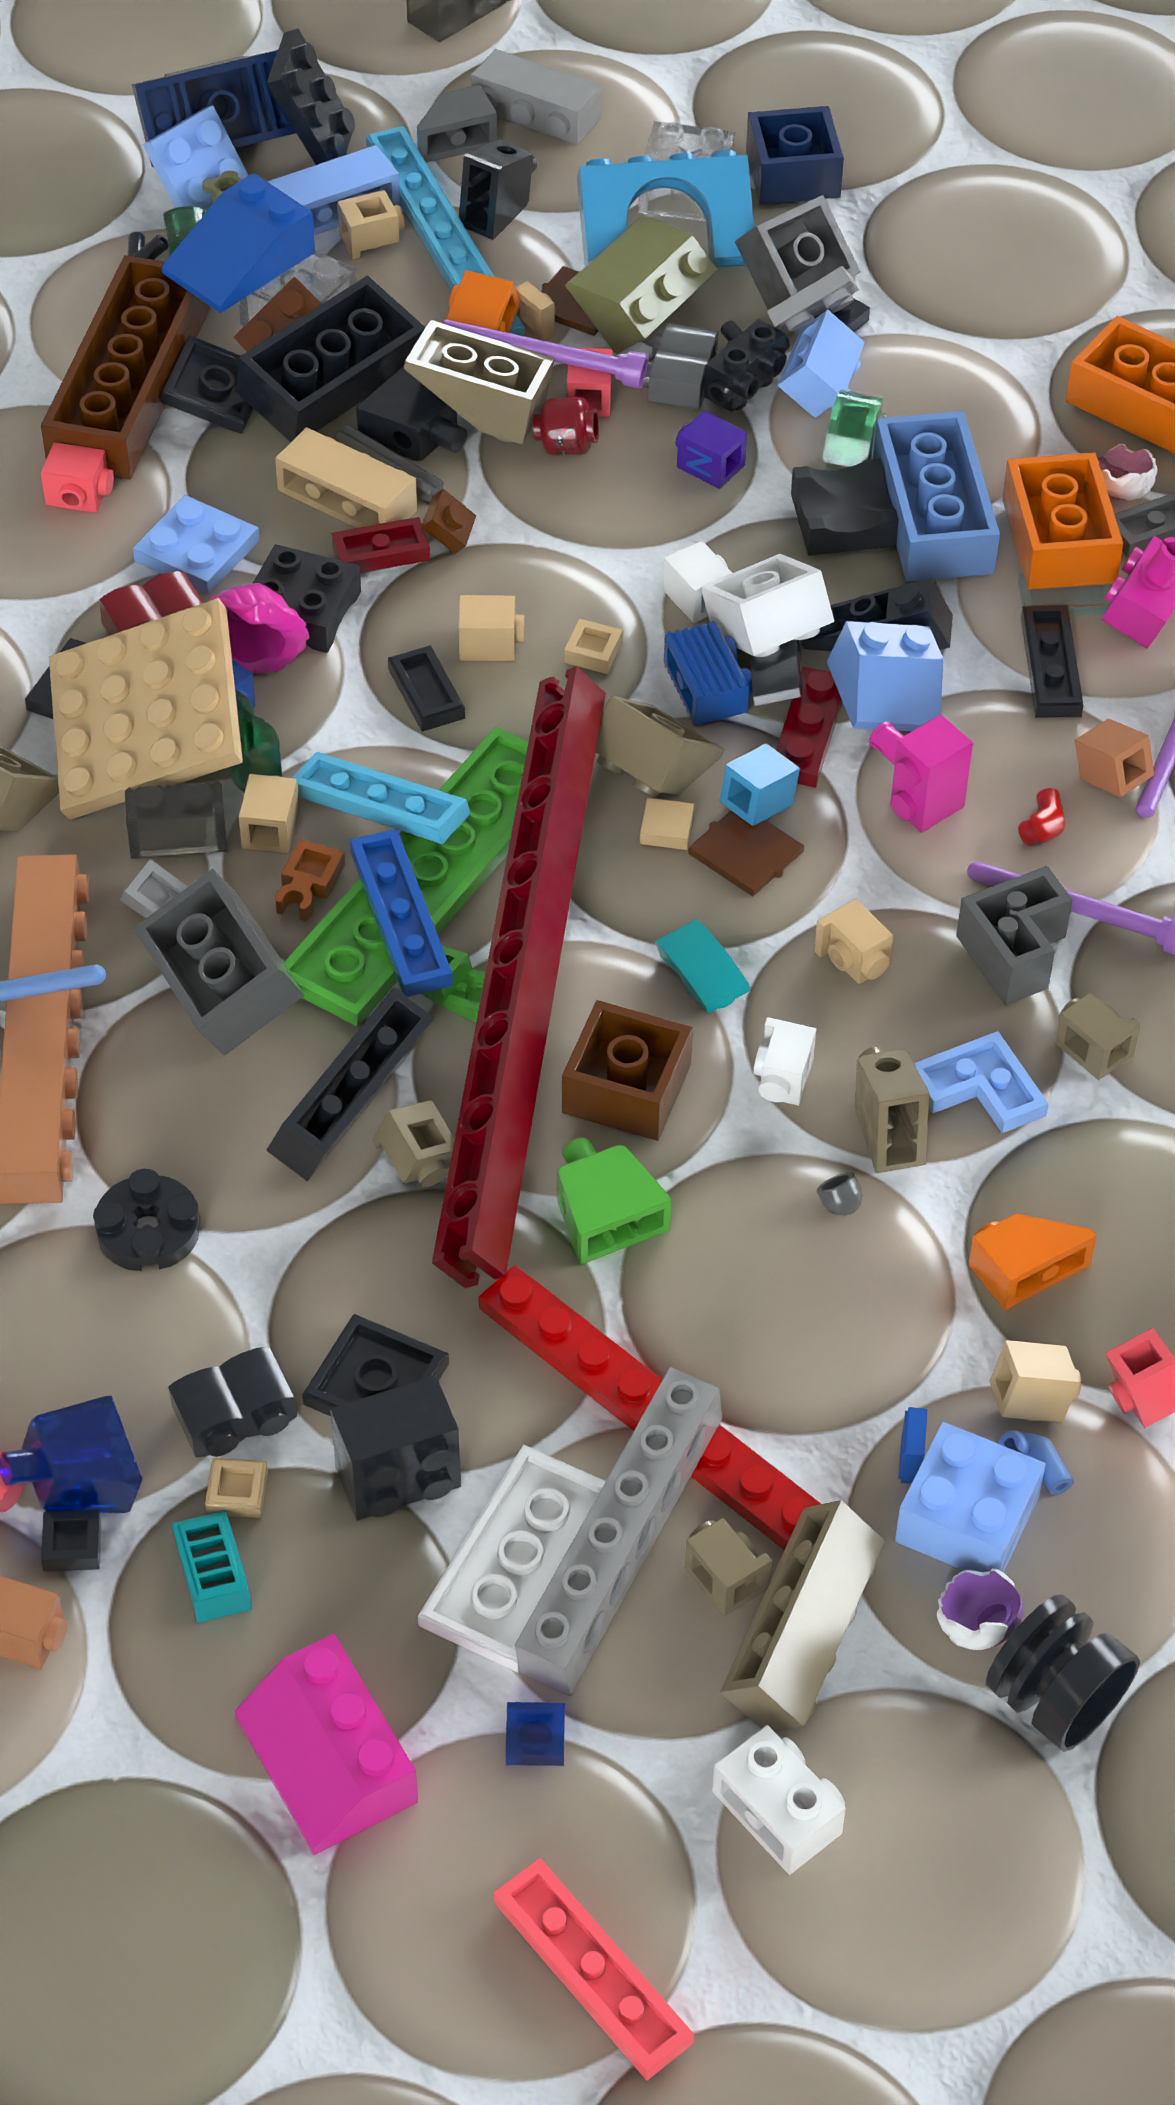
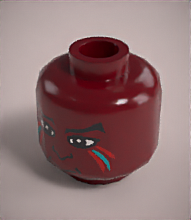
M581 397L550 398L543 404L541 414H535L533 417L534 439L542 441L545 451L550 455L586 454L591 444L598 442V411L596 408H591L588 401Z

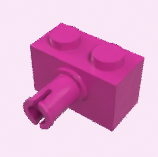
M1154 536L1144 551L1135 547L1121 569L1128 576L1124 579L1118 575L1103 598L1111 604L1101 620L1147 649L1175 609V537H1168L1162 541Z
M942 714L905 736L896 730L895 726L890 722L881 723L870 735L869 740L871 741L869 745L879 751L894 765L890 805L901 819L909 821L917 830L923 833L965 806L973 742Z

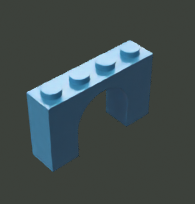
M721 150L713 152L711 157L695 158L693 153H678L669 157L670 160L653 161L651 156H635L629 158L628 163L611 164V160L606 158L587 161L586 166L579 167L577 174L584 265L586 266L628 228L627 211L639 196L650 190L670 188L685 193L700 207L706 221L709 258L715 267L746 266L734 241L754 228L748 155H736L734 150Z

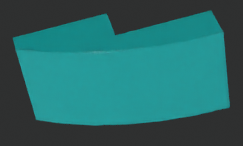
M698 919L655 941L660 957L682 978L686 992L708 1014L716 1009L730 1005L736 998L751 991L748 981L732 958Z

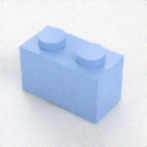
M827 309L800 329L777 386L814 418L829 408L835 410L849 396L850 389H848V385L861 365L858 359L865 342Z

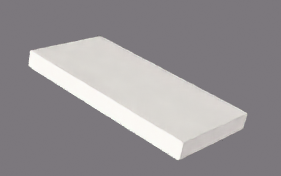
M523 1444L417 1616L418 1626L518 1673L519 1665L514 1645L606 1481Z

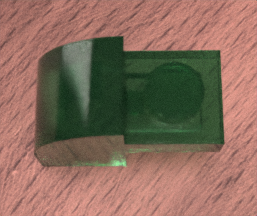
M843 389L839 391L828 426L822 462L852 467L864 460L873 458L876 419L886 417V413L881 412L884 397Z

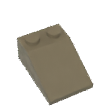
M430 320L407 357L404 369L480 432L493 435L503 442H515L523 445L533 426L534 415L540 413L546 401L555 358Z

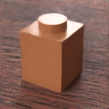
M1108 718L1074 740L1081 780L1118 797H1122L1155 775L1149 735Z
M0 1575V1656L41 1670L50 1651L57 1652L67 1632L68 1621L63 1616L59 1594Z

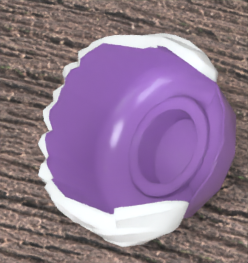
M993 1568L987 1572L973 1570L960 1572L958 1575L953 1576L952 1582L946 1583V1591L941 1593V1598L938 1599L939 1609L937 1611V1618L942 1630L949 1635L950 1640L957 1646L972 1650H984L1005 1642L1017 1626L1021 1624L1024 1615L1022 1599L1015 1589L1013 1581L1000 1570Z

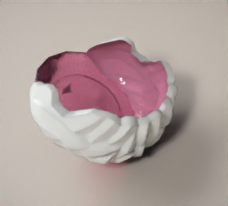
M1118 444L1110 449L1104 457L1097 458L1110 499L1116 501L1139 499L1148 494L1150 488L1155 483L1158 471L1155 464L1156 459L1152 458V454L1147 449L1134 452L1127 449L1125 444Z

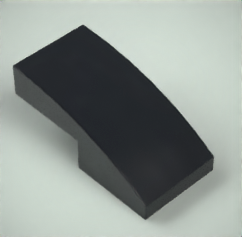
M793 639L779 645V650L769 656L751 657L752 691L755 706L801 697L804 684L800 671L802 653L799 640Z

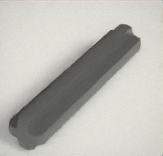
M345 425L341 431L336 433L335 438L337 442L415 477L417 497L427 503H430L432 496L443 489L444 483L441 479L353 426Z

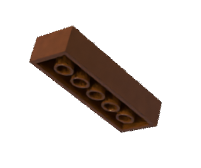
M124 255L41 423L46 459L54 442L101 449L106 451L108 469L113 470L114 477L131 480L165 407V404L160 401L164 387L189 335L197 338L210 310L209 305L162 273L161 266L165 262Z

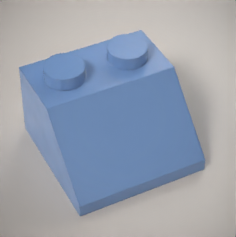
M846 621L827 660V664L853 728L875 729L881 723L890 722L895 726L896 730L913 731L941 714L943 657L930 626Z

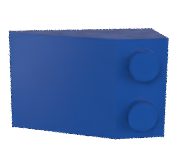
M253 173L220 194L161 266L162 273L217 312L222 313L315 253L313 212Z

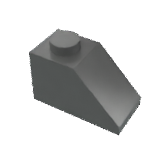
M481 84L442 93L417 125V147L426 163L466 154L497 140V113Z

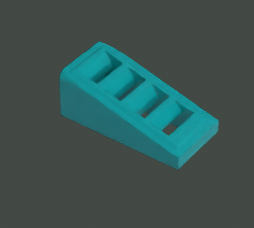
M226 1510L172 1523V1530L197 1624L252 1610L248 1583ZM216 1529L219 1530V1535L188 1542L187 1537ZM223 1545L224 1550L194 1558L192 1556V1552ZM226 1561L228 1563V1566L197 1573L196 1570ZM230 1577L233 1581L206 1589L201 1587L202 1584Z

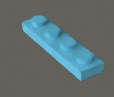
M316 752L291 777L297 779L298 797L440 844H443L471 814L467 800L320 752Z

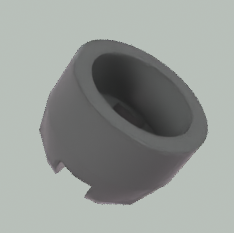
M853 1172L836 1175L822 1183L816 1190L823 1206L835 1215L846 1216L854 1213L860 1207L863 1197L861 1187Z

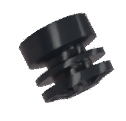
M1063 1594L1050 1597L1040 1604L1012 1632L996 1655L987 1673L985 1685L999 1698L1008 1696L1007 1704L1017 1713L1026 1711L1038 1703L1033 1713L1031 1724L1061 1751L1066 1752L1085 1741L1115 1709L1138 1672L1140 1659L1109 1632L1099 1634L1087 1643L1092 1632L1093 1620L1085 1612L1075 1614L1076 1607L1073 1602Z

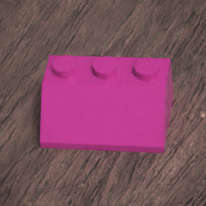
M335 1633L282 1658L234 1711L239 1725L313 1855L418 1803L416 1769Z

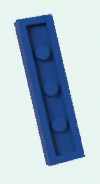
M393 829L350 839L352 858L403 994L410 997L453 986L451 968L398 830Z

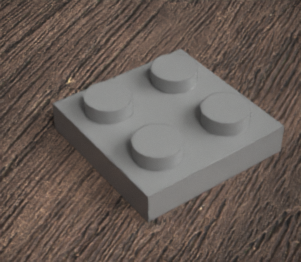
M841 266L771 308L767 313L776 328L786 334L793 331L796 336L800 329L827 309H830L831 313H835L854 301L852 294L859 291V288L852 275Z

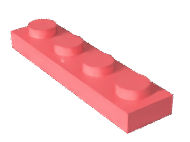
M541 1858L493 1892L494 1904L646 2081L694 2044V2033Z

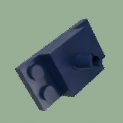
M278 49L252 56H239L164 74V77L131 84L145 142L155 138L203 108L212 105L234 148L295 134L294 128L267 85Z

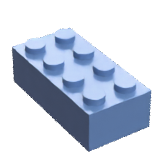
M964 411L877 418L873 459H881L888 495L899 519L896 547L906 582L920 581L931 577L932 579L995 574L1000 532Z

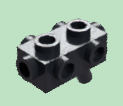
M759 319L745 331H742L734 321L725 322L720 332L728 343L723 350L706 363L704 397L731 412L743 409L747 405V400L754 397L759 388L769 386L773 382V377L780 374L786 363L787 356L785 352L790 348V342L786 333Z

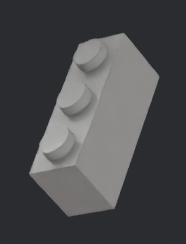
M494 49L471 74L472 86L481 84L497 113V117L578 145L601 119V85L516 55Z

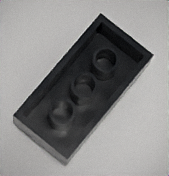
M367 275L238 358L235 392L287 440L292 442L306 427L317 431L370 396L405 365L407 357L426 327Z

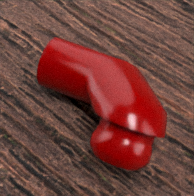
M1046 788L1039 791L1036 795L1038 811L1030 816V820L1022 821L1019 824L1018 832L1025 845L1033 846L1039 841L1046 843L1063 832L1065 818L1060 794L1057 789Z

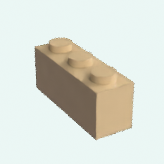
M307 427L275 457L278 491L356 528L409 519L417 512L415 477Z

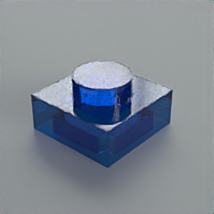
M507 1702L506 1765L564 1766L565 1703Z

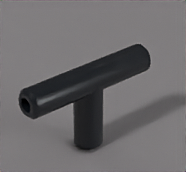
M132 232L128 237V256L155 260L169 247L167 239L162 235H156L146 245L145 236L141 232Z

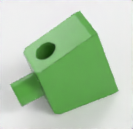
M578 1138L564 1147L562 1156L567 1165L561 1166L557 1171V1201L580 1265L670 1230L671 1198L625 1146L616 1145L596 1153L589 1139Z

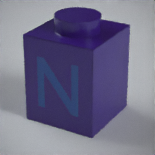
M706 411L701 412L691 423L683 425L677 434L675 442L676 447H678L677 468L718 489H721L745 466L747 432Z

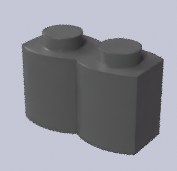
M667 323L663 335H655L652 348V360L654 361H648L647 374L643 387L649 388L648 401L700 409L704 400L706 363L718 353L719 331Z

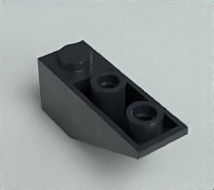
M931 577L830 605L834 622L819 628L820 632L816 636L804 639L801 643L804 649L832 652L846 621L930 626L938 648L942 650L950 648L953 614Z

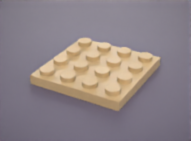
M219 598L49 656L60 811L69 820L243 763L227 609Z

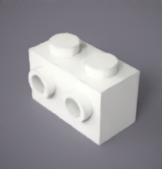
M768 1725L714 1765L712 1792L789 1875L842 1834L846 1807L839 1790L829 1780L825 1778L819 1780L806 1766L805 1758L797 1745L787 1737L781 1739Z

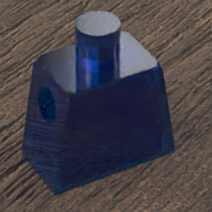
M112 1395L35 1416L30 1421L22 1450L2 1452L0 1456V1473L4 1484L14 1485L32 1482L40 1507L45 1511L99 1509L100 1513H127L132 1509L143 1480Z

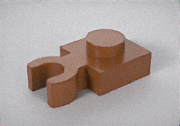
M299 839L281 872L282 887L275 896L277 914L282 915L289 904L299 903L300 920L306 922L310 919L314 911L313 896L324 899L328 898L345 866V852Z

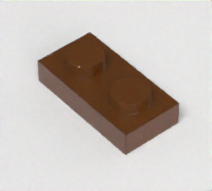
M294 276L233 338L246 351H249L322 303Z

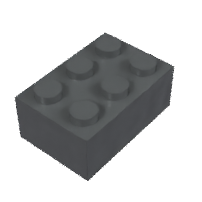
M211 869L134 927L135 932L197 1030L224 1056L305 996L240 896L214 869Z

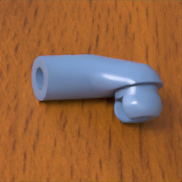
M1009 1430L1000 1437L998 1444L1046 1463L1043 1482L1051 1495L1061 1494L1074 1484L1072 1476L1048 1438L1016 1430Z

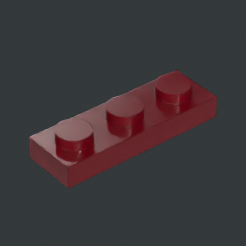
M802 666L801 676L804 684L801 697L793 698L776 751L800 768L797 784L816 788L840 712L842 699L831 672Z

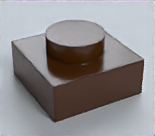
M442 489L432 496L421 528L456 554L467 545L477 515L446 490Z

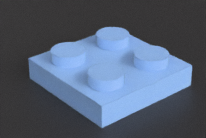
M213 105L203 108L143 144L181 220L190 219L208 208L212 203L211 193H206L202 190L203 180L218 177L224 171H235L242 180L249 176Z
M184 495L133 547L134 561L162 574L176 571L185 572L195 589L209 595L260 541L259 527Z

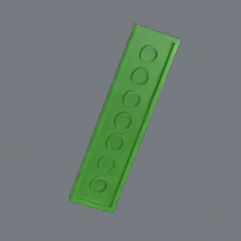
M495 727L439 789V791L466 799L471 813L443 844L404 831L399 833L437 934L444 929L508 854L528 741L499 727ZM360 878L283 962L304 993L303 999L356 1027L364 1021L398 982Z

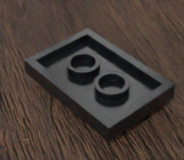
M297 28L284 32L267 81L268 87L315 165L347 155V149L355 129V122L351 111L343 106L336 94L333 80L325 75L317 61L313 46L305 41L300 30Z

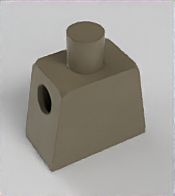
M872 1047L863 1051L856 1060L855 1108L875 1172L882 1173L926 1165L929 1092L909 1052L902 1049L886 1052L879 1047ZM888 1113L894 1115L898 1120L895 1128Z

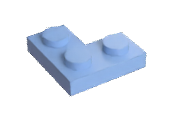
M998 1031L914 1063L928 1089L929 1110L932 1114L977 1097L1001 1133L1047 1116L1048 1102Z

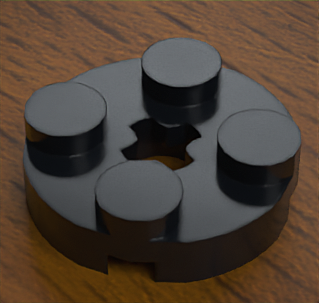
M143 1168L136 1170L128 1179L112 1186L102 1196L93 1212L94 1225L101 1251L111 1262L124 1269L142 1271L141 1265L151 1266L155 1264L159 1265V1269L171 1267L183 1260L193 1250L198 1241L200 1215L198 1203L194 1195L179 1181L170 1177L159 1176L152 1169ZM145 1216L156 1217L158 1223L156 1227L147 1224L141 1229L137 1228L138 1219Z

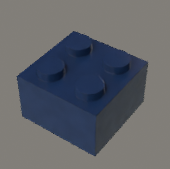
M829 106L748 112L746 155H748V163L759 204H781L784 202L813 200L824 195L825 199L841 198L844 156Z

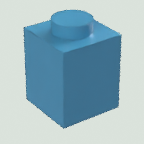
M764 744L726 764L719 802L751 826H755L793 805L800 768L768 744Z

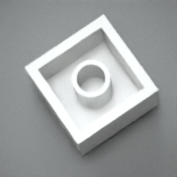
M782 554L775 555L700 587L710 623L715 621L724 637L731 636L736 648L752 656L764 657L774 654L779 650V645L793 639L804 640L814 637L820 632L819 628L834 622L821 570Z

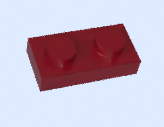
M420 517L331 533L332 547L336 559L359 565L360 573L430 561V546L424 529L421 528Z

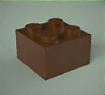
M596 1000L562 1074V1113L658 1141L691 1066L693 1027Z

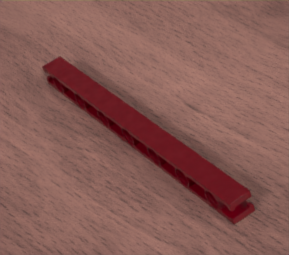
M578 666L566 670L565 677L567 678L565 690L559 686V680L556 677H549L539 682L432 1258L433 1265L465 1289L479 1284L480 1274L476 1272L477 1267L494 1280L505 1277L507 1272L606 695Z

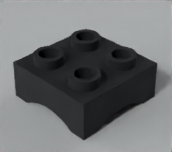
M881 459L864 460L857 465L839 470H819L809 466L793 468L791 497L808 556L896 546L899 519L888 495Z
M277 544L272 548L252 583L265 585L281 595L289 608L295 609L299 617L306 622L305 628L308 630L310 637L306 640V645L313 650L324 653L329 652L346 611L356 602L361 593L359 565Z

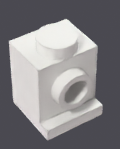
M767 1017L763 1045L759 1046L753 1072L754 1075L761 1076L758 1088L760 1097L772 1102L800 1105L814 1060L817 1028Z

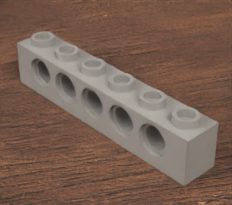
M672 1367L668 1369L514 1645L521 1674L571 1696L722 1420L719 1387Z

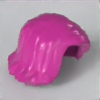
M254 583L231 587L221 592L218 596L213 595L209 600L219 598L226 607L232 659L253 675L282 670L286 664H291L295 660L296 655L306 648V640L310 638L308 630L305 628L306 622L299 617L295 609L289 608L281 595L265 585Z

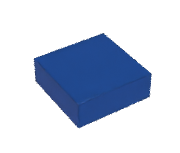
M908 1407V1411L905 1410L898 1478L901 1479V1483L912 1484L924 1460L927 1409Z

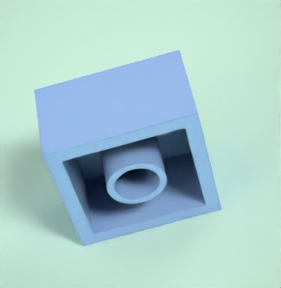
M942 1422L900 1506L895 1542L964 1571L987 1572L993 1568L1004 1573L1038 1501L1046 1463Z

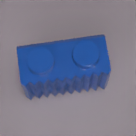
M712 621L709 625L703 623L700 627L694 625L691 629L686 627L683 631L677 629L674 633L669 631L664 637V665L667 668L668 674H670L671 680H673L677 693L680 694V699L683 700V704L686 706L693 726L748 713L749 696L753 695L750 671L748 668L740 669L737 663V648L731 636L724 637L715 621Z

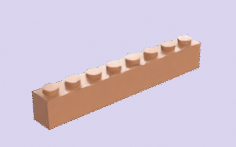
M76 854L17 856L8 980L85 966L84 951L78 950V941L87 940L86 912H80V904L89 903L88 874H79ZM81 988L6 1001L0 1082V1204L63 1203L64 1182H72L73 1155L71 1150H66V1140H75L76 1134L74 1109H68L69 1099H77L78 1097L77 1069L71 1068V1058H80L79 1028H73V1019L82 1018L83 1001Z

